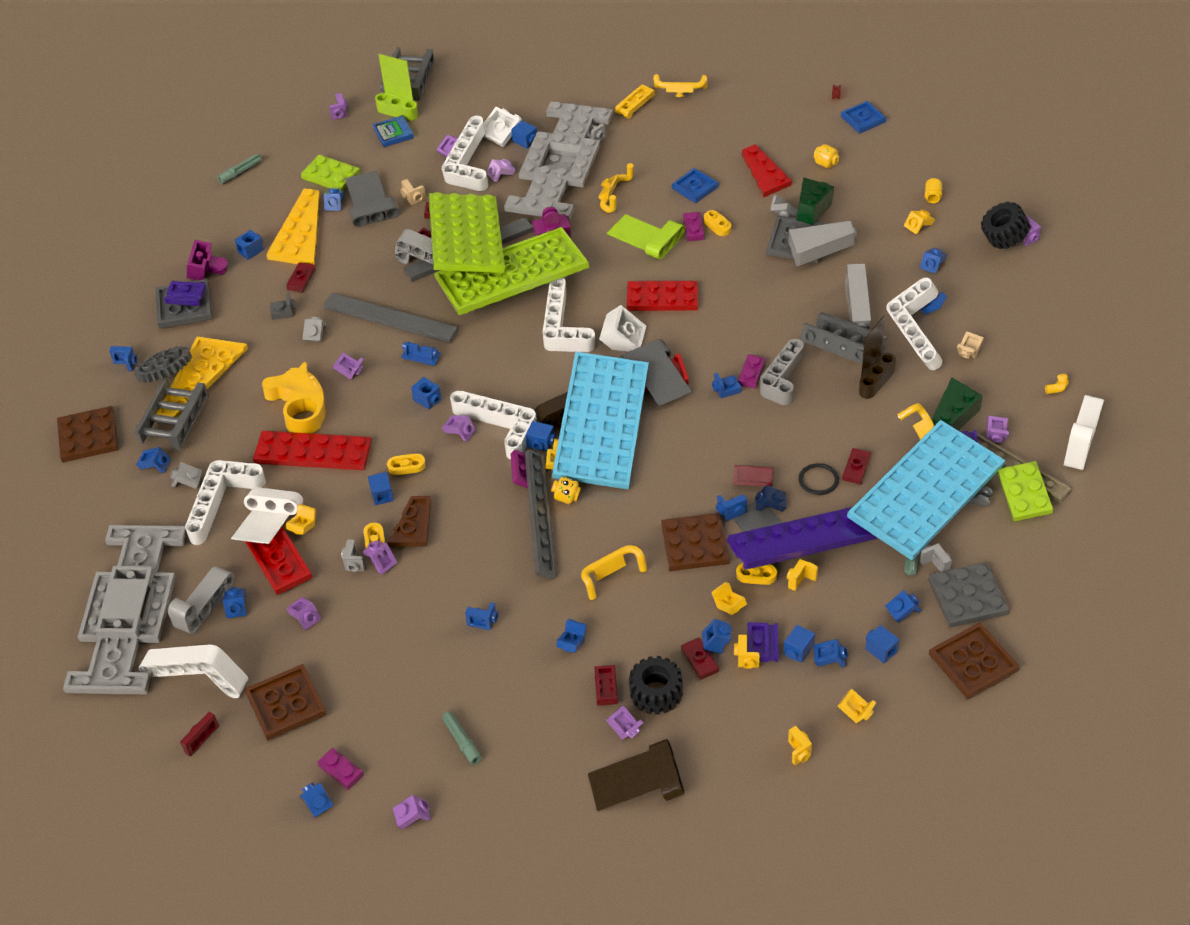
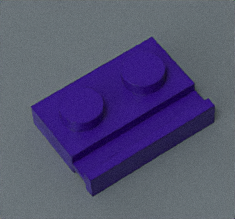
M171 281L167 290V296L164 297L165 303L199 306L200 300H202L206 291L205 283Z
M748 622L747 652H758L759 662H769V660L778 662V623L768 625V623Z

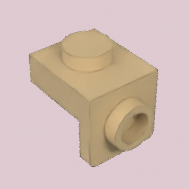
M408 179L401 181V194L403 198H407L411 205L426 200L423 185L413 188Z
M966 331L961 344L957 345L959 355L966 359H975L982 346L984 337Z

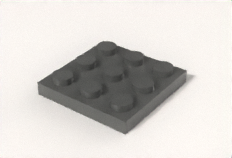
M777 216L766 255L794 259L788 243L789 230L828 223L816 221L813 225L797 221V218ZM819 259L813 260L811 262L818 263Z
M208 279L192 281L194 283H205L206 291L202 300H200L199 306L166 304L164 297L167 296V290L170 285L156 287L158 327L164 328L212 320Z
M987 562L929 574V583L949 628L1009 614V608Z

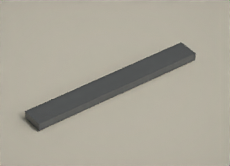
M524 217L500 227L502 244L532 232L533 226ZM424 260L403 267L405 274L411 282L439 271L433 270V264Z
M331 293L324 303V308L447 343H451L458 332V328L452 325Z
M527 450L525 452L535 573L536 575L553 580L556 577L545 458L540 453Z

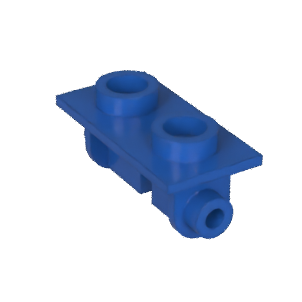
M410 341L404 342L402 345V349L405 350L401 356L403 359L435 366L441 355V352H438L435 347L423 345L419 347V344L411 343Z

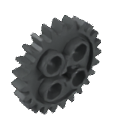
M176 346L173 349L170 347L166 351L162 350L149 356V359H144V362L139 363V366L136 367L134 374L139 382L146 383L148 381L150 383L153 380L156 382L160 378L164 379L173 373H177V370L183 369L182 366L188 365L187 363L191 361L192 355L186 346Z

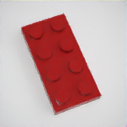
M627 281V310H698V281Z
M282 526L269 544L244 541L276 596L313 578L312 573Z

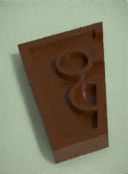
M431 496L410 497L402 512L399 524H396L392 537H389L387 541L389 547L427 546Z

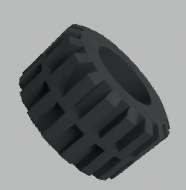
M1015 202L999 203L997 206H993L991 210L986 212L987 214L983 216L981 221L983 233L990 244L998 249L1003 247L1008 249L1010 246H1016L1015 244L1022 242V239L1026 238V233H1029L1030 230L1029 220L1020 205Z
M650 656L648 660L641 659L640 664L636 663L633 666V670L630 671V697L633 699V704L635 706L638 705L639 710L643 711L645 709L648 714L655 712V715H658L662 711L664 713L669 712V708L673 710L676 704L680 703L683 695L681 670L677 668V664L674 661L670 663L669 658L662 659L661 656H657V658ZM652 682L665 684L661 688H650L646 685Z

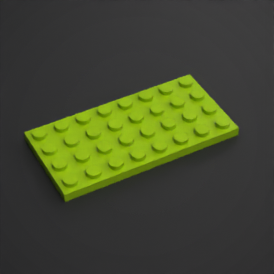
M429 193L433 270L504 273L505 264L496 196Z
M560 227L504 247V273L441 270L435 272L434 276L458 315H462L573 273L581 272L589 268V262L564 229Z

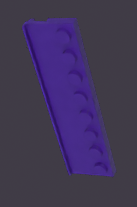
M850 507L728 535L727 542L736 557L741 559L744 564V570L878 538L847 517L848 512L853 508Z

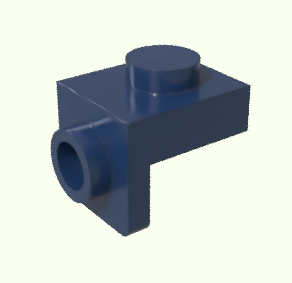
M766 485L755 496L756 510L761 511L765 506L781 512L787 508L786 492Z

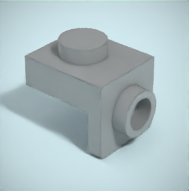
M603 123L597 127L593 124L591 125L587 138L601 141L606 137L605 125Z
M773 196L770 211L778 216H797V208L786 203V200L780 196Z
M311 317V319H305L302 340L322 342L323 327L326 328V323L322 318Z
M181 462L178 468H174L171 473L170 479H173L171 486L175 487L179 482L196 489L202 470Z
M347 539L346 546L341 551V558L343 559L345 570L352 572L364 571V560L362 556H357L358 551L355 540Z
M939 543L927 546L921 550L920 563L922 565L932 561L939 572L950 570L952 564L951 556L943 550Z

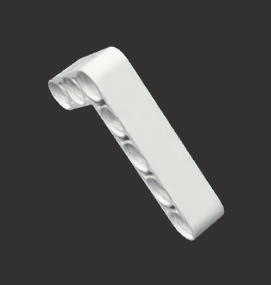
M476 115L469 119L443 163L442 172L446 183L476 191H484L488 188L486 171L467 166L485 134L484 122L481 116Z
M564 278L551 281L543 326L544 348L548 351H593L596 347L593 329L562 327L567 296L566 282Z
M922 278L887 304L886 309L924 364L930 370H936L941 367L942 358L911 316L938 295V289L929 278Z
M455 391L451 394L450 400L454 414L468 415L470 419L510 429L504 441L506 456L511 459L510 454L513 450L524 453L527 448L525 434L532 421L537 422L536 413L533 409L464 391Z
M1089 395L1084 396L1077 422L1073 424L1064 466L1079 470L1084 469L1104 399Z
M216 460L209 465L185 526L192 544L200 545L206 541L227 486L253 489L256 487L262 488L266 484L263 469L259 464Z
M215 645L150 649L139 666L140 672H149L151 677L206 674L226 695L232 698L240 697L249 680L248 676L231 658Z

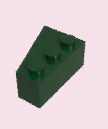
M803 177L796 220L813 225L832 205L834 186L826 182H818Z
M951 377L932 418L934 425L942 420L959 431L980 411L982 395Z

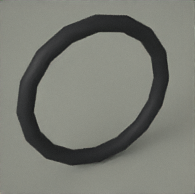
M815 463L804 467L799 473L798 480L805 491L823 495L836 488L839 477L831 466ZM821 467L832 472L835 481L832 487L827 490L817 491L808 488L804 484L803 475L810 468Z

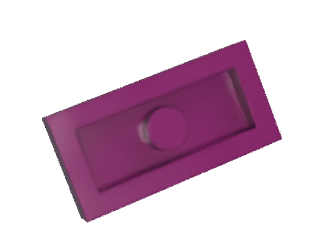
M700 212L683 213L687 241L704 240Z
M747 355L738 379L741 386L756 389L766 358Z
M513 450L510 454L513 483L528 488L525 453Z
M331 748L317 761L318 767L347 790L364 776L362 770L334 748Z

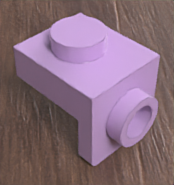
M492 159L487 175L494 182H498L501 174L514 175L516 169L506 159Z

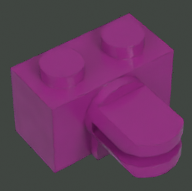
M555 207L545 208L542 212V219L532 221L534 237L562 227L571 238V229L566 215H559Z
M194 240L187 263L186 278L204 280L206 272L224 275L227 272L228 262L225 258L212 256V243Z

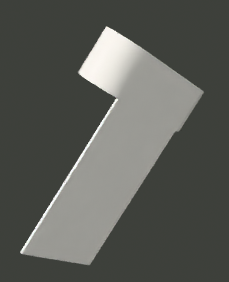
M253 488L244 499L245 506L252 511L231 539L269 544L289 515H294L297 512V506L303 504V497L299 493L292 491Z

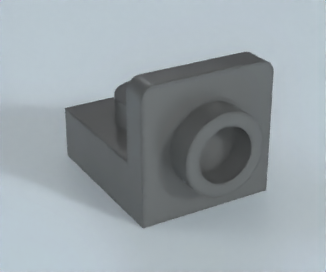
M286 293V301L270 303L272 320L293 317V310L296 309L295 300L290 297V293Z

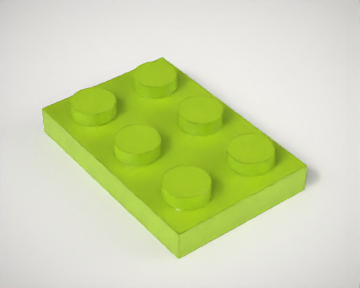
M318 155L301 173V178L327 188L345 190L347 188L345 178L359 175L360 169Z
M1036 461L1001 468L997 472L1014 522L1053 513V507Z

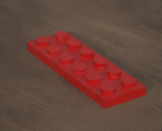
M261 431L253 461L254 464L365 470L372 440L371 437Z

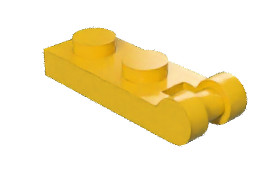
M643 84L640 85L615 107V113L623 114L625 118L630 119L636 110L655 95V90Z

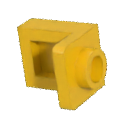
M926 210L911 211L904 226L913 233L918 234L922 225H932L935 219Z
M299 504L297 506V515L286 523V530L298 535H304L315 526L316 509Z
M799 559L795 567L790 568L787 574V579H789L788 588L796 591L804 577L816 581L818 567L811 562Z
M724 582L712 591L717 608L730 615L739 612L741 608L747 605L745 597L732 592L728 582Z
M738 635V643H734V655L738 656V667L747 669L758 668L759 653L747 652V635Z
M850 689L837 707L855 723H858L862 719L866 721L874 713L872 708L876 702L872 700L867 703L853 689Z
M797 726L789 729L788 742L795 749L792 752V763L796 766L800 762H806L811 757L812 743L808 735L804 731H800Z

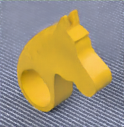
M306 362L302 363L299 368H290L283 375L268 377L262 381L266 400L275 401L282 399L287 401L283 408L285 426L289 432L312 434L321 427L326 414L324 394L316 377L308 372ZM305 411L313 412V415L306 419L292 418L298 413Z

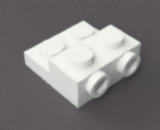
M495 107L484 122L485 134L483 137L504 147L512 137L511 129L522 121V118L516 114H510L504 108Z

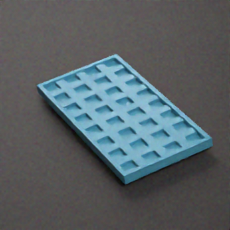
M575 351L552 478L560 479L561 477H567L582 483L629 489L649 362Z
M940 420L848 512L847 517L910 560H913L1004 466L1005 460Z

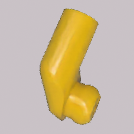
M1059 374L1055 384L1045 385L1046 394L1063 392L1069 384L1068 375Z

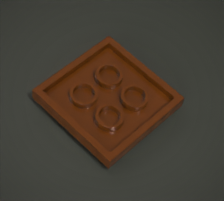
M112 406L57 418L62 463L118 451L115 416Z
M720 513L661 520L669 571L729 564Z
M981 622L929 649V655L967 699L1015 674L1020 669L1018 663Z
M303 664L245 688L246 695L267 741L327 715Z

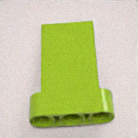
M379 54L385 93L375 96L377 111L394 117L403 115L405 120L412 121L417 119L419 116L417 103L413 101L407 61Z
M625 214L606 234L640 248L647 255L661 260L683 237L685 226L669 220L660 229Z

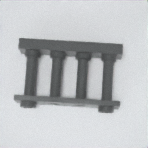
M397 47L392 57L407 62L421 63L419 66L408 65L409 72H418L415 76L409 75L410 82H414L411 85L414 100L420 101L435 63L433 49H427L425 55L420 57L401 55L400 47ZM381 82L380 90L385 93L384 84Z
M820 312L816 326L804 323L800 340L862 364L864 338L871 330ZM884 335L882 340L881 354L884 351V347L887 340V336Z
M164 378L161 384L158 385L157 392L139 425L135 428V435L139 443L143 444L147 436L170 439L174 449L181 450L209 397L205 383L198 382L195 389L190 391L170 388L168 378ZM166 395L189 398L185 404L163 401ZM159 408L183 411L178 418L156 415ZM155 422L175 425L171 431L152 429Z

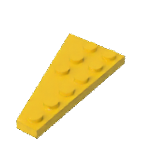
M303 189L266 254L268 260L292 264L301 262L315 265L318 210L320 206L319 190Z
M196 337L190 349L191 361L187 363L188 365L182 366L183 369L179 370L170 388L192 391L199 382L205 383L206 389H208L248 350L247 344ZM166 395L163 401L185 404L189 398ZM159 408L156 415L178 418L183 411Z

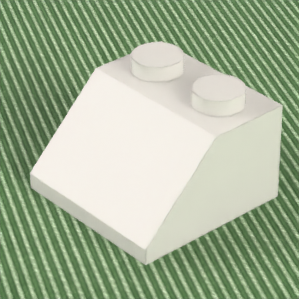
M620 305L607 313L599 340L612 350L629 352L641 347L646 325Z

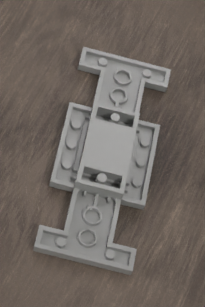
M551 101L546 114L548 117L559 118L553 134L546 132L536 133L519 172V179L533 180L526 197L509 195L504 208L507 212L542 217V212L545 208L555 207L559 215L565 214L567 220L570 221L574 211V204L561 203L560 201L564 191L568 192L570 186L584 187L600 147V140L587 138V135L593 123L609 125L613 109ZM548 150H549V156H548V158H547V161H546L545 165L542 166L543 161H544V159H545V157H546V154H547V152H548Z
M109 525L105 539L106 544L123 545L118 565L113 566L112 572H96L78 639L80 642H96L88 671L67 672L63 687L65 693L147 694L151 679L150 673L132 672L139 643H160L176 577L174 573H160L158 569L164 546H184L187 534L185 526ZM150 590L143 619L141 620L140 614L143 607L146 592Z

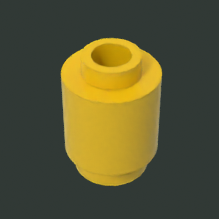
M932 178L925 183V198L929 203H937L942 198V182L939 179Z

